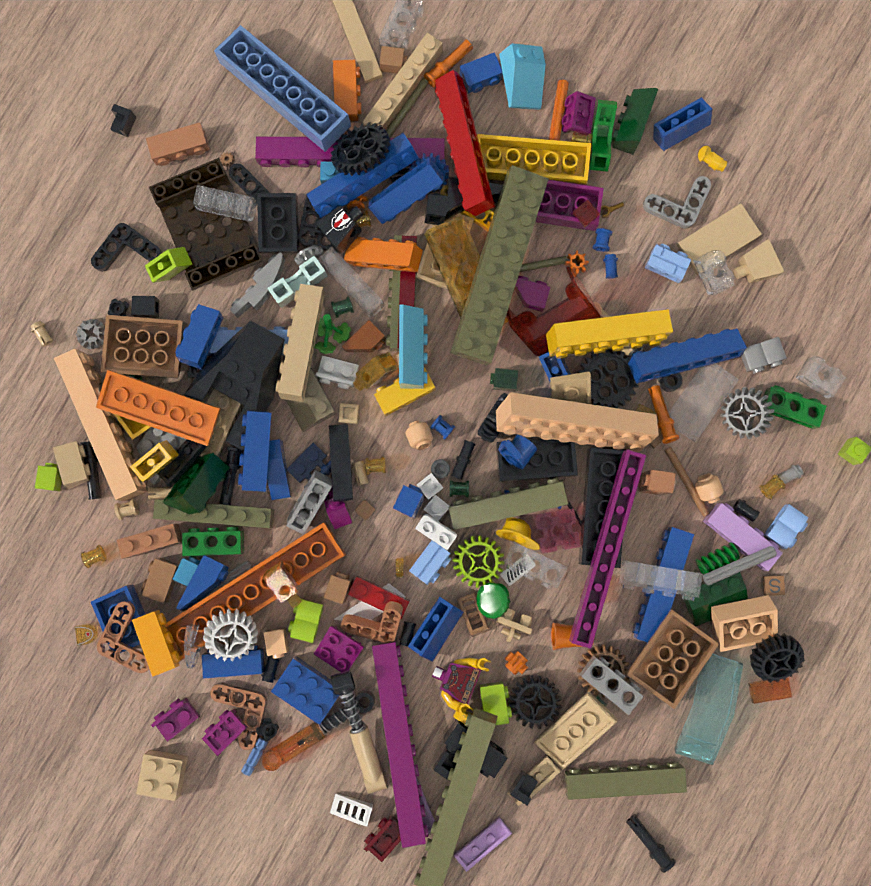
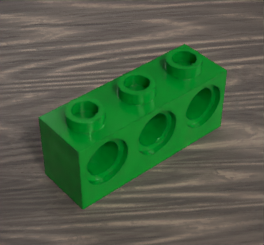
M776 385L766 389L764 396L768 395V399L765 400L766 403L772 402L773 395L778 398L777 405L773 403L768 406L769 409H774V412L770 413L771 415L811 429L820 428L827 407L821 404L820 400L803 398V395L800 393H789L784 391L785 388ZM791 402L796 404V411L790 408ZM809 408L814 410V417H811L809 415Z
M227 527V531H219V528H207V532H200V528L188 529V533H182V556L244 554V531H238V527ZM232 535L237 538L235 546H231L228 542L229 537ZM212 536H215L218 540L215 547H212L209 543ZM192 537L198 539V545L195 548L190 544Z

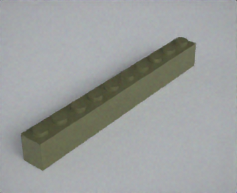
M474 708L473 714H468L465 726L468 727L467 733L462 732L459 741L462 748L461 751H456L453 762L457 764L455 769H450L447 780L451 781L449 787L445 786L442 798L445 801L444 804H439L436 815L440 817L438 822H433L430 832L434 834L433 839L428 838L425 847L428 854L427 857H422L419 868L423 870L421 874L417 872L414 881L416 886H443L496 725L497 715Z

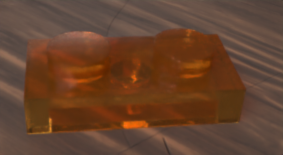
M788 677L785 681L780 679L778 683L776 681L770 683L768 680L748 683L753 704L792 698Z

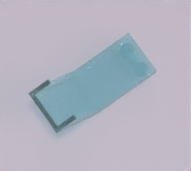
M715 654L711 655L699 673L694 703L676 744V754L707 764H714L735 714L743 663Z

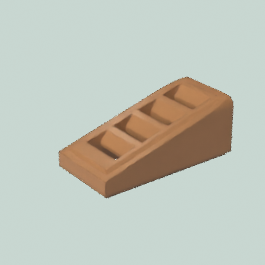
M475 592L457 599L460 609L464 612L463 617L472 637L490 630L485 616L478 609ZM474 600V604L464 607V603ZM477 607V611L470 614L466 613V611ZM480 615L479 619L470 622V618ZM483 623V626L478 627L476 629L472 628V626Z

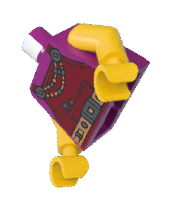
M468 657L456 659L453 663L449 664L447 670L436 666L432 677L442 681L439 690H441V696L448 707L459 712L465 718H467L465 714L467 709L473 711V708L468 703L481 670L486 672L490 670L484 668L486 662L491 663L486 658L476 659Z

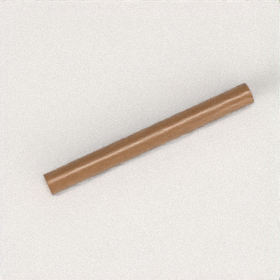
M672 447L665 449L664 451L703 517L710 514Z

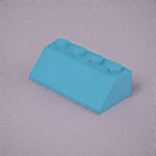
M399 305L400 389H424V384H427V372H424V364H427L428 355L424 353V345H428V334H424V326H428V314H424V309Z

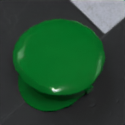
M487 583L481 586L476 597L477 606L481 614L492 619L506 613L511 602L508 589L500 583Z

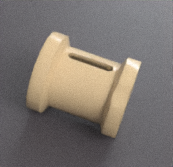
M131 499L127 503H116L114 505L115 513L119 520L134 514L136 516L139 514V507L135 499Z

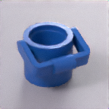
M516 435L512 442L509 440L502 441L498 450L510 465L524 469L536 453L537 448L527 438Z

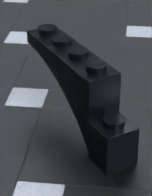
M449 177L446 196L438 193L428 194L424 223L443 226L446 220L465 211L462 206L463 197L458 189L459 180L457 177ZM489 183L494 204H497L503 185Z

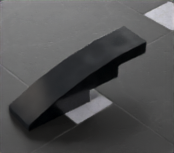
M348 424L329 425L334 502L353 500Z

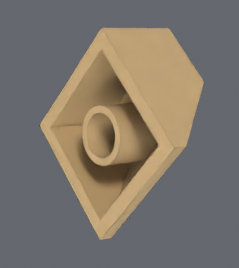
M75 441L53 447L62 483L65 487L71 489L90 481L88 476L91 475L89 464H85L83 459L86 456L83 445L80 446Z

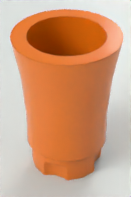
M552 623L551 643L553 650L583 647L569 641L573 625Z

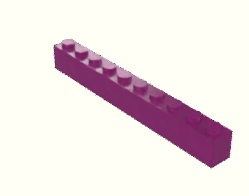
M256 136L255 159L258 165L262 167H271L272 165H279L280 167L298 165L302 168H307L309 165H317V167H320L321 162H332L331 151L334 149L331 146L324 152L308 137ZM407 138L418 157L422 158L423 153L426 154V157H429L430 153H433V157L440 155V161L444 159L445 138Z
M631 450L623 451L569 641L573 644L589 649L592 648L646 459L644 454Z
M395 642L372 645L402 848L426 844L425 838L429 837L427 825H423L422 817H426L424 804L420 805L419 797H422L421 784L417 785L416 777L419 776L418 764L413 762V756H416L415 744L410 742L413 730L412 724L407 722V717L410 716L409 704L405 705L404 703L407 690L406 685L401 683L404 671L403 665L398 663V657H401L400 645L396 646Z

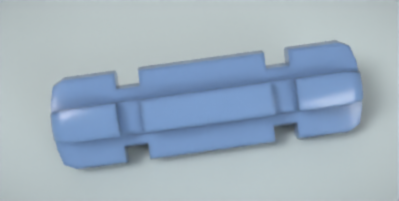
M263 738L257 740L256 747L251 751L246 761L247 763L244 764L241 770L243 774L247 776L252 774L268 741H265Z

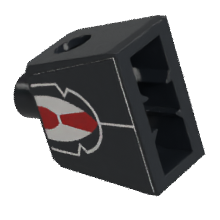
M339 206L315 223L333 246L343 254L362 232L356 221L364 214L357 206L349 213L342 206Z

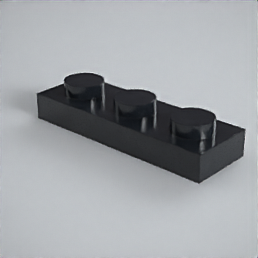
M186 439L176 451L179 456L157 474L167 486L173 487L207 446Z

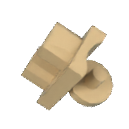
M508 608L507 612L498 617L496 622L510 627V630L502 628L501 631L502 634L507 635L506 641L510 643L512 638L520 639L521 634L516 633L515 630L528 635L531 634L532 617L522 614L519 623L513 622L512 619L515 611Z

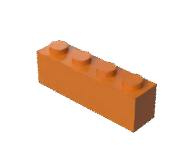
M357 237L346 250L344 261L357 267L418 272L423 250L417 246V243L408 240L405 243H400L394 239H389V242L379 238L368 240L364 237Z

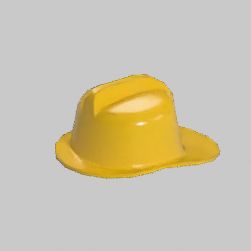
M514 517L507 518L503 528L496 531V535L503 539L513 541L528 549H540L539 544L531 539V528L524 520Z

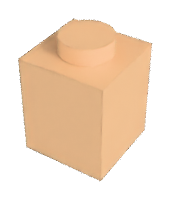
M286 628L264 632L267 656L273 655V659L285 657L284 653L289 651Z

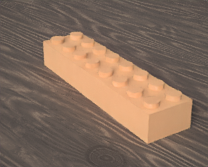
M76 348L55 357L54 360L115 500L128 501L148 492L146 489L148 486L147 481L142 482L130 468L137 460L133 459L131 455L132 447L130 443L124 439L125 431L122 425L117 423L113 413L96 408L102 389L100 384L102 379L93 368L95 363L92 357Z
M512 392L496 410L497 432H504L507 435L519 434L524 437H540L543 440L554 439L560 442H576L579 445L590 444L596 447H611L615 450L626 449L634 452L642 451L659 436L657 415Z

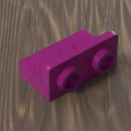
M579 91L569 95L565 100L562 131L566 133L572 130L586 136L591 134L596 98Z
M178 698L169 705L171 709L168 712L161 711L154 717L155 722L151 726L153 728L156 726L167 742L200 717L187 698L182 701Z
M235 709L224 711L219 716L220 721L216 725L211 724L204 731L206 735L202 740L217 756L248 728L236 715L237 711Z

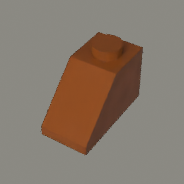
M368 320L342 345V348L345 352H373L375 349L378 351L385 345L384 341L386 338Z

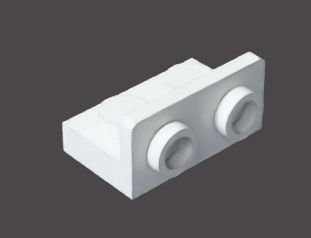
M322 356L319 370L315 376L319 379L320 383L330 385L333 382L338 384L337 387L348 390L349 387L354 388L359 365Z
M424 514L415 528L446 550L449 549L457 537V534L428 514Z

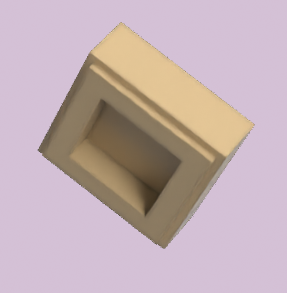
M340 403L338 422L358 424L360 405Z

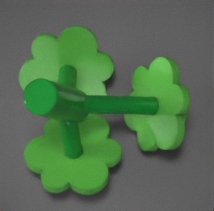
M325 314L323 318L320 317L317 334L320 337L325 336L324 342L319 341L314 347L322 354L333 353L336 349L331 342H328V338L333 333L332 330L335 331L333 339L339 344L347 341L351 332V328L348 327L346 322L342 323L341 326L335 327L329 314Z

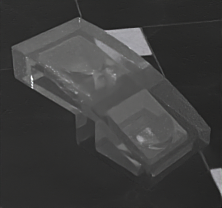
M195 624L187 625L184 638L185 661L187 668L190 669L196 667L201 647L194 645L199 628Z

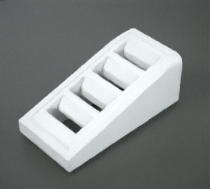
M336 793L330 813L367 827L373 804ZM340 800L343 801L341 811L337 810ZM347 803L351 804L348 813L345 812ZM354 806L358 807L356 815L352 814ZM361 809H365L364 817H360Z

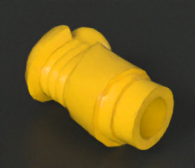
M703 146L698 152L700 162L704 161L714 171H724L727 161L715 152H711L709 146Z

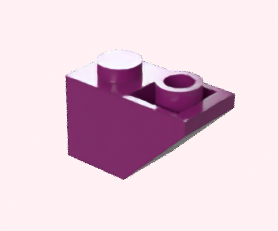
M518 276L514 289L524 307L539 312L544 311L551 287L547 286L545 282L536 281L535 283L529 281L527 277Z
M331 487L324 499L327 515L335 530L353 522L346 501L334 502L333 487Z

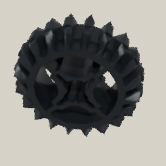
M506 393L501 394L478 429V435L489 443L494 442L500 433L497 432L496 410L508 396Z
M776 633L774 637L769 635L768 639H762L760 644L756 643V648L751 649L752 654L750 655L751 667L755 674L763 681L768 680L770 683L772 681L778 683L780 679L785 681L787 677H792L793 673H799L798 668L803 667L802 662L805 661L804 650L800 643L791 635L787 636L785 633L781 636Z
M530 675L529 682L523 677L524 684L521 685L517 681L516 685L519 689H511L516 696H509L510 700L515 701L509 703L511 708H515L511 711L512 715L518 714L516 721L519 722L523 719V726L530 722V729H533L534 723L537 724L538 729H541V722L546 727L549 726L546 720L550 719L554 722L555 719L552 715L559 716L560 714L555 708H562L561 704L556 703L562 700L561 696H555L560 692L559 689H553L555 686L554 682L547 685L549 682L547 677L541 682V675L537 676L536 681H534V676ZM535 686L531 695L521 696L526 689ZM541 687L549 692L551 701L541 698ZM537 695V699L541 702L536 703V706L533 707L532 702L530 703V701L535 700V697ZM519 702L530 706V716L522 712ZM549 707L545 714L536 717L541 708Z

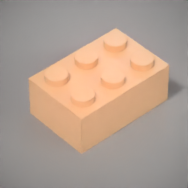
M769 595L711 607L712 637L719 643L718 648L720 652L756 645V643L760 644L762 639L766 640L769 635L774 637L778 633V609Z

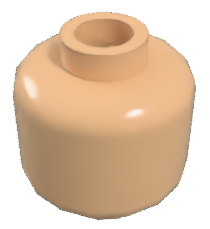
M414 421L409 424L405 434L410 446L417 450L428 448L433 441V434L429 425L420 421Z
M712 473L699 476L697 478L698 481L695 483V488L700 499L709 503L720 500L719 497L723 494L724 489L718 476L712 475Z

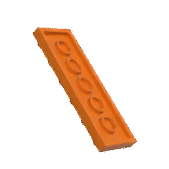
M107 370L96 404L98 409L205 446L210 445L221 411L219 407L112 370Z

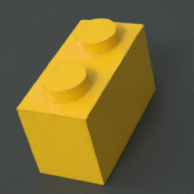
M165 440L158 443L130 468L144 482L155 476L179 454Z

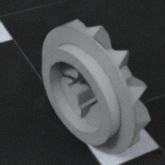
M317 245L308 247L300 251L294 260L297 265H301L313 256L319 258L323 254V249Z
M95 319L82 321V324L77 327L76 336L78 342L87 349H96L102 346L104 342V324ZM92 329H94L93 332H94L95 335H97L98 337H95V336L92 337V336H91L90 338H88L89 335L86 334L85 331H86V330H87V331H88V330H89V331H92Z

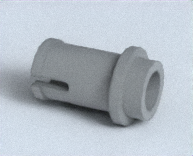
M793 464L791 468L776 476L783 486L795 478L800 479L804 473L798 464Z

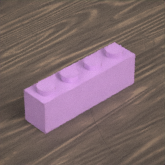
M727 503L716 504L703 522L727 542L733 543L736 549L744 556L751 555L769 546L774 547L777 553L776 557L757 564L761 570L769 571L783 554L779 550V546L772 540H766L763 537L764 533L749 526V521L741 515L738 517L733 513L734 509Z

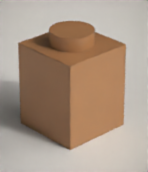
M382 46L379 63L381 72L398 74L408 60V56L404 55V48Z

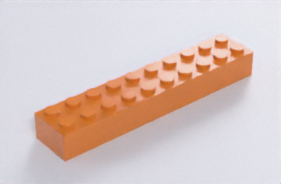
M323 522L168 621L165 626L167 632L172 634V645L174 651L177 650L179 653L180 661L205 646V641L203 640L204 628L207 627L208 620L213 621V614L219 617L220 610L225 614L229 608L231 613H234L237 609L239 614L244 611L246 617L252 616L293 590L295 586L280 568L281 562L284 563L299 586L346 556L327 523Z

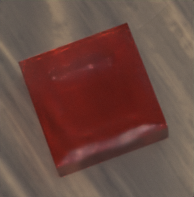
M586 200L572 213L584 227L600 216L598 210L589 200Z

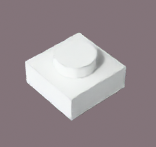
M432 473L417 484L428 500L443 489Z
M435 495L423 510L439 521L449 509V505Z

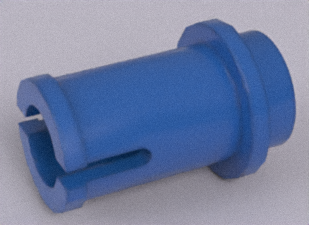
M616 254L605 255V259H603L606 268V279L618 278L616 263L618 258H616Z

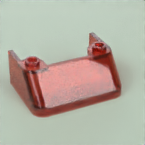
M570 266L566 268L571 279V283L565 288L567 299L537 317L530 311L522 312L516 316L508 308L506 316L511 329L536 356L549 352L546 334L554 324L601 318L586 288Z

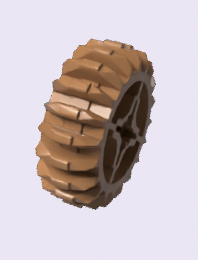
M605 644L601 645V650H599L597 645H594L595 652L588 648L587 652L590 655L588 657L585 654L581 655L585 662L578 661V664L584 668L593 656L607 655L610 656L609 659H606L610 663L608 668L612 670L613 663L616 660L618 671L623 675L629 670L624 669V667L629 666V662H622L626 656L624 654L619 656V649L613 652V646L611 645L607 650ZM595 666L594 676H597L601 673V671L599 668ZM578 668L577 672L580 673L583 668ZM578 676L579 680H585L581 676ZM625 677L623 680L629 681V678ZM610 679L613 683L608 685V688H614L617 685V680ZM586 680L581 684L583 688L588 686L587 692L591 693L594 690L595 697L599 695L600 691Z

